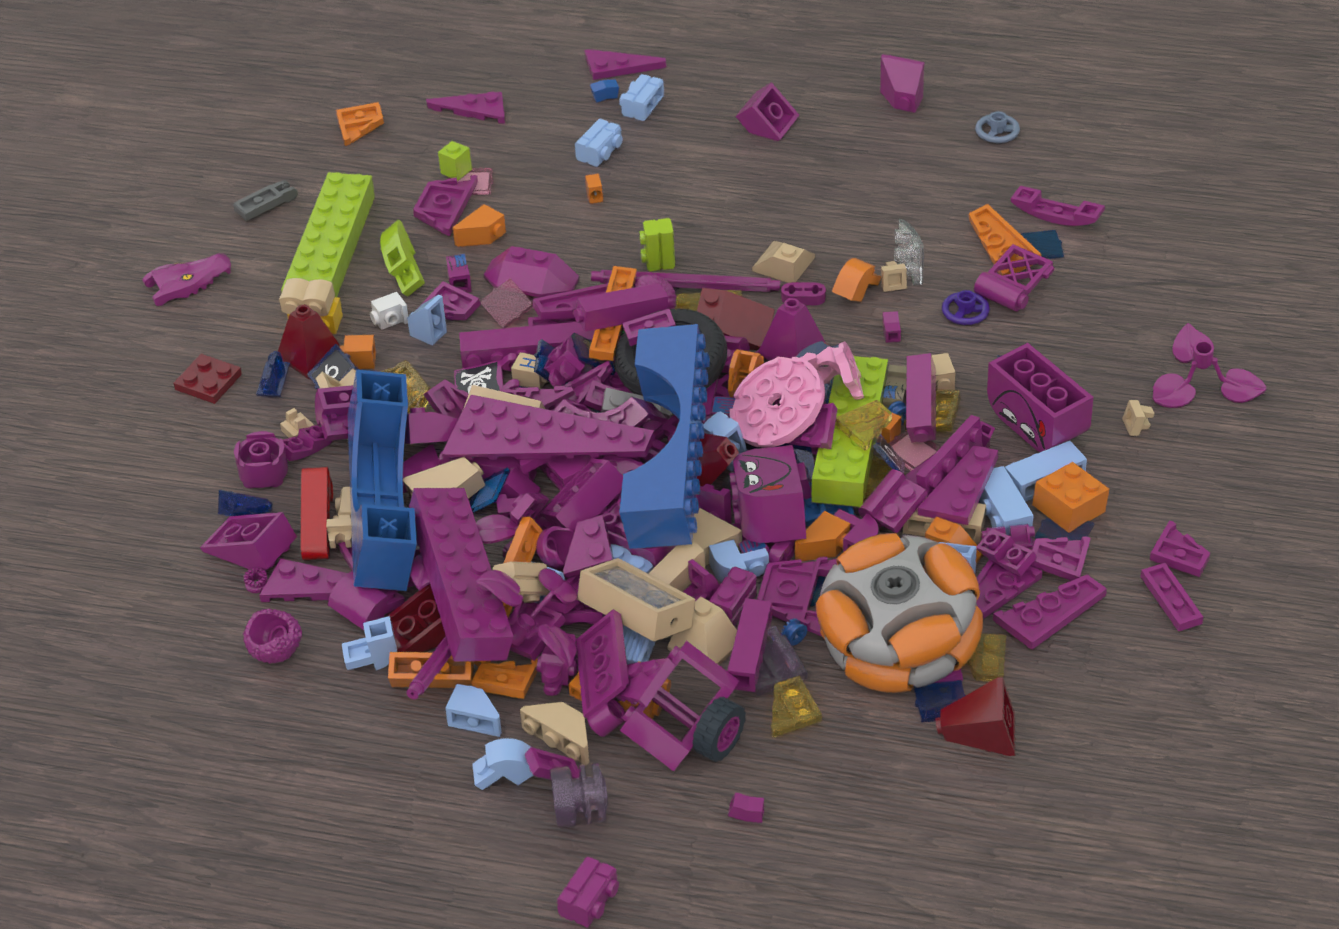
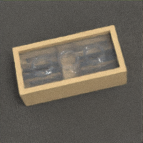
M617 558L581 570L577 600L604 615H607L613 609L621 614L624 626L653 642L691 628L695 599L631 564Z

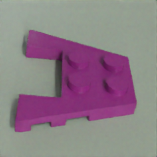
M818 557L817 561L802 563L800 559L768 563L757 600L772 601V616L786 622L797 618L801 624L807 627V631L822 637L816 611H810L809 608L818 577H826L834 564L837 565L836 559L828 560L827 557Z

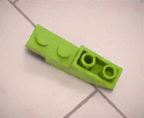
M398 219L381 233L380 244L388 272L396 278L402 294L408 297L421 287L425 281L413 257L416 252L402 222Z

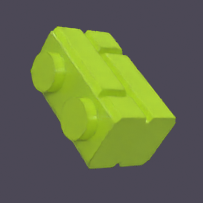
M664 218L658 219V221H644L643 231H639L640 244L644 245V249H640L641 262L646 263L649 272L659 271L660 269H674V233L671 219Z

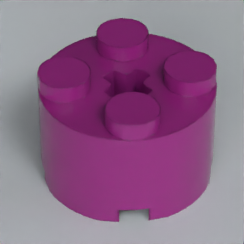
M267 431L250 433L246 435L247 439L241 443L239 440L234 447V456L238 475L244 487L251 489L280 486L288 472V462L283 440L281 438L279 440L275 437L274 433Z

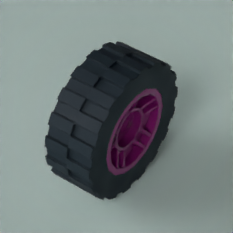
M718 697V699L709 704L701 715L693 734L692 744L695 752L714 762L723 760L733 750L744 729L746 721L745 708L725 697Z

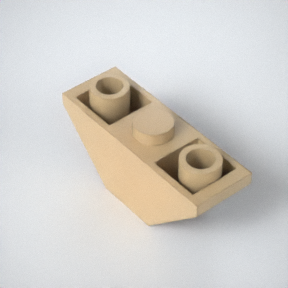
M564 702L523 706L520 709L522 728L528 734L537 736L545 741L548 746L557 748L569 758L577 760L585 766L589 763L585 719L581 712Z

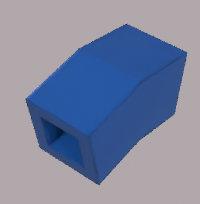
M616 79L601 80L590 84L596 102L618 98L619 86Z

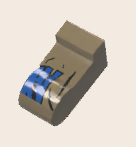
M889 365L883 395V409H888L896 401L906 403V366Z

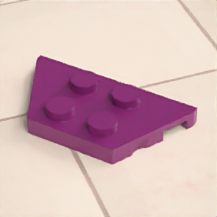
M470 175V180L457 182V178L429 181L413 209L414 217L450 236L453 227L457 224L478 184L477 175Z

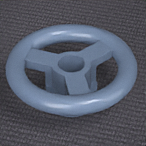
M1000 111L982 117L975 126L977 135L991 143L1009 142L1016 138L1020 132L1019 123L1011 116ZM985 123L991 127V131L988 134L982 130V126ZM1003 132H1011L1010 134H1008V135H1006V136H1000V137H997V136H996L997 134H1000V133H1003Z

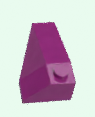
M425 407L410 408V413H407L404 444L448 441L458 419L436 412H425Z

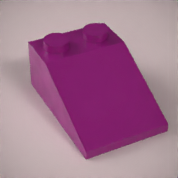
M283 512L230 516L200 548L202 552L250 570L252 568L256 569V567L267 570L273 567L277 558L290 548V544L297 538V535Z

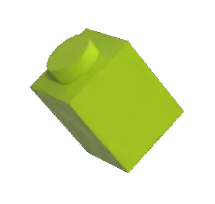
M451 141L438 152L441 174L450 178H457V181H459L472 170L469 147Z

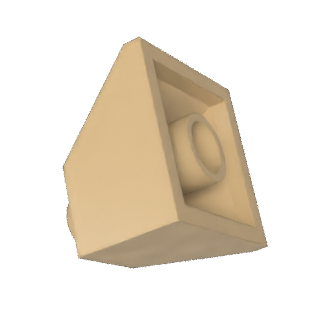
M773 241L752 267V271L787 283L796 282L814 260L815 254L793 245Z
M700 597L694 604L691 628L673 634L668 644V650L672 651L676 645L681 648L687 640L720 665L732 653L737 630L720 607Z

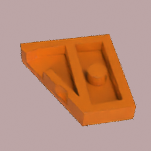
M379 102L336 110L345 146L350 145L384 124Z
M538 658L535 661L531 660V664L515 666V661H506L499 664H480L471 681L472 686L483 689L486 693L524 699L537 674Z

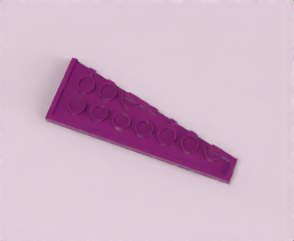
M470 395L442 452L444 460H451V457H465L467 460H474V457H489L490 460H498L499 457L512 456L516 459H551L552 456L565 455L567 458H575V455H590L591 458H600L602 455H617L618 458L647 457L656 435L654 430Z

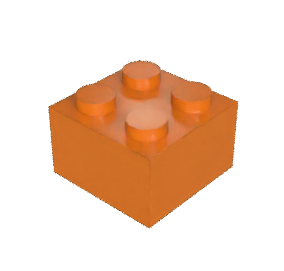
M1071 462L1036 482L1032 505L1070 533L1106 511L1109 488L1077 464Z

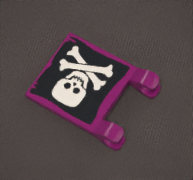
M509 353L501 360L454 370L455 387L467 393L470 392L472 385L497 391L521 388L519 387L518 379H512L506 384L503 381V370L511 371L517 355Z

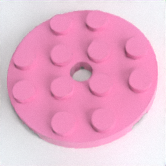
M792 357V359L782 361L780 358L768 361L753 370L738 386L734 394L735 402L733 409H730V418L739 423L743 435L742 438L752 446L769 448L790 443L815 422L825 396L823 379L815 367L802 358ZM781 398L779 402L781 405H773L777 399Z

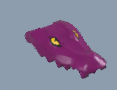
M217 253L197 261L167 264L157 267L143 277V283L146 287H153L157 283L160 290L154 294L153 301L156 306H162L169 300L188 298L191 293L197 294L200 287L205 290L207 284H213L214 277H219L222 272L231 273V262L224 253Z

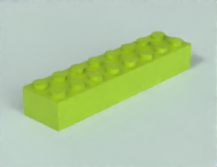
M328 172L281 292L286 280L300 278L307 281L326 280L332 282L335 297L338 296L375 198L372 176Z
M854 356L856 365L861 373L860 382L864 395L862 399H854L851 392L843 383L841 375L834 376L829 403H834L837 407L831 449L818 448L812 475L811 502L861 507L864 503L877 437V424L880 421L883 407L888 359Z

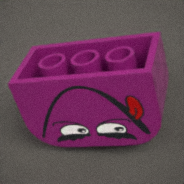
M1029 343L989 362L987 395L992 409L1005 424L1039 452L1045 451L1070 441L1089 430L1094 397Z
M793 445L753 449L737 455L733 460L734 473H729L732 489L731 499L735 524L740 523L743 537L758 543L806 539L803 490Z

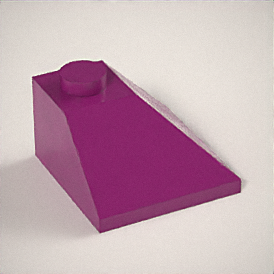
M882 54L880 92L894 109L915 113L923 99L924 62Z

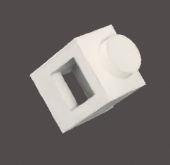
M397 292L371 301L372 311L370 312V318L373 324L378 325L381 330L401 322L404 324L408 323L407 305Z

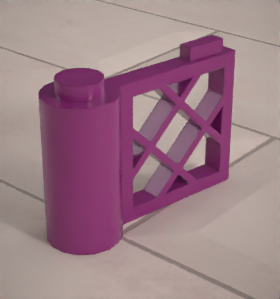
M1012 244L988 272H982L979 275L974 286V293L1017 312L1026 307L1029 300L1028 294L1042 278L1047 279L1053 273V261ZM1013 254L1023 257V260L1011 262L1010 258ZM1039 264L1043 267L1031 270L1029 265ZM1026 266L1027 271L1014 273L1013 268ZM1009 269L1010 271L1008 275L997 274L1000 270ZM1019 279H1030L1026 286L1017 282Z

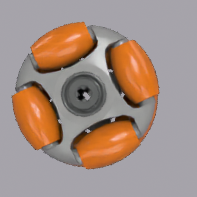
M887 533L871 536L855 543L836 559L837 565L834 564L826 576L820 597L816 602V614L820 625V633L826 641L828 650L835 662L845 671L846 677L872 690L888 693L909 692L914 685L918 688L946 677L952 671L962 668L971 659L981 638L983 614L976 604L980 596L978 580L971 565L959 551L945 543H939L928 538L913 535H902V538H900L896 533Z

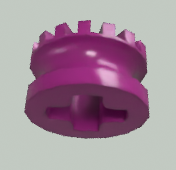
M257 567L255 570L254 568L252 570L249 569L243 576L246 590L250 593H261L268 581L267 573L262 568L260 570Z

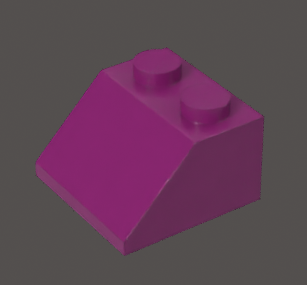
M771 82L755 92L735 117L749 133L779 141L799 117V114Z

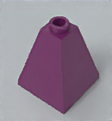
M789 298L778 308L758 353L770 361L776 357L792 359V357H796L806 347L819 341L825 342L806 305L800 303L795 298Z

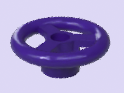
M969 290L953 293L942 303L944 316L949 321L959 325L977 324L988 316L990 310L989 304L984 297ZM953 301L958 305V311L955 315L949 310V305ZM971 312H981L975 317L963 318Z

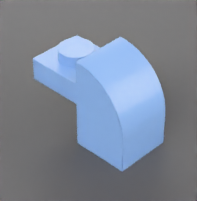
M734 540L709 545V564L715 577L721 583L727 577L732 567L752 572L756 577L765 574L767 564L769 563V555L766 548L740 554Z
M389 616L363 623L366 638L342 643L347 670L374 664L375 669L379 670L389 665V652H397L394 630Z
M510 738L498 739L485 745L486 755L473 763L475 786L483 790L502 776L517 785L529 779L533 774L529 769L524 754L531 746L520 740Z

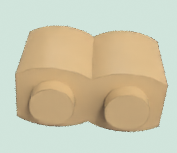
M300 278L286 280L279 298L282 312L290 314L298 306L305 304L316 311L319 316L328 315L335 297L333 283L326 280L307 281Z

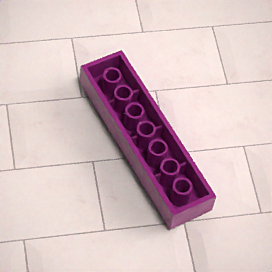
M414 488L409 508H414L416 539L454 662L507 660L514 636L502 600L486 587L476 583L481 575L491 571V567L465 488Z

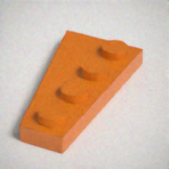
M989 204L969 213V221L993 264L1002 257L1012 244L1041 256V253ZM1013 254L1010 258L1011 262L1023 260V257ZM1026 266L1013 268L1014 273L1025 270ZM1005 269L998 271L1000 275H1008L1010 271Z

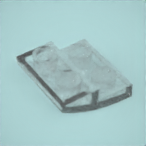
M898 219V229L894 230L895 243H898V247H894V259L899 261V264H905L907 275L912 276L914 285L923 284V242L916 230L904 219Z

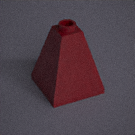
M304 304L298 306L295 311L290 313L279 345L277 358L310 379L313 372L335 349L339 352L340 344L319 314Z
M704 433V439H700L703 446V457H699L702 474L697 476L700 486L703 487L705 484L711 485L738 455L739 451L727 437Z
M1003 677L990 681L941 709V716L936 718L938 734H943L945 741L1006 756H1015V712Z

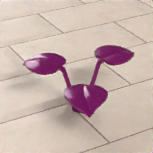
M1187 323L1177 334L1172 351L1178 361L1182 363L1192 361L1189 374L1185 380L1180 375L1173 373L1159 377L1153 386L1152 400L1168 408H1178L1189 404L1196 394L1195 388L1188 384L1193 377L1196 367L1207 369L1211 365L1214 366L1219 380L1224 382L1221 386V393L1232 402H1248L1263 394L1267 387L1260 378L1244 369H1230L1227 371L1226 377H1224L1217 363L1218 359L1213 357V342L1205 334L1196 330L1190 323Z
M498 514L486 516L476 523L483 544L496 543L515 536L516 529L519 526L510 518ZM421 554L413 559L410 573L413 583L419 591L430 584Z
M547 568L542 569L538 577L542 585L550 591L549 594L530 615H518L523 596L519 594L520 586L517 582L499 570L487 571L481 575L476 581L477 584L489 589L504 603L515 607L512 617L508 620L514 636L512 644L520 646L525 639L530 640L533 635L538 633L540 638L568 669L572 665L577 651L573 639L557 626L549 628L547 624H543L534 629L535 622L533 618L554 595L565 604L573 603L577 598V591L574 586L568 581L563 580L557 572Z

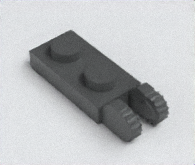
M283 180L233 204L234 211L248 221L283 202L288 203L297 197L298 191L296 188L290 187V183L286 180Z

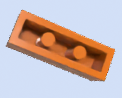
M389 652L388 680L391 687H409L411 681L432 653ZM451 655L428 688H455L457 684L472 686L474 661L454 662Z

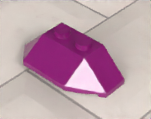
M511 246L491 260L484 273V279L488 280L497 290L544 297L573 291L579 281V275L556 254Z

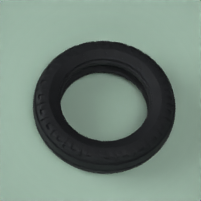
M670 309L676 326L698 324L700 334L705 335L706 348L704 353L708 352L710 367H706L708 385H704L707 389L716 381L724 369L727 359L725 336L720 327L710 317L700 312L689 309ZM624 332L615 352L616 370L622 383L632 393L643 396L635 367L637 344L630 346Z

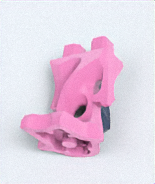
M819 341L806 347L796 356L811 363L821 375L824 384H830V380L834 376L841 375L843 383L851 392L854 399L864 398L860 382L861 373L845 341L834 346ZM776 357V358H775V359L780 358L781 361H782V360H788V359H790V358H785V357Z

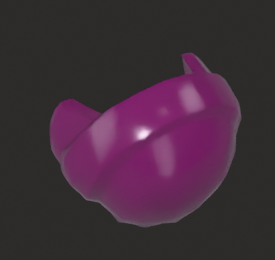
M551 526L541 532L537 540L536 550L539 558L546 566L552 569H564L574 531L560 526Z

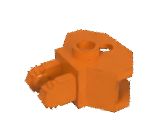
M738 349L733 353L728 380V393L730 397H734L738 386L753 370L764 364V357L761 354Z

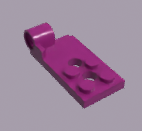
M614 609L576 639L583 717L587 718L591 729L601 737L607 736L625 722L621 718L626 712L621 704L613 698L626 689V685L629 684L622 617Z

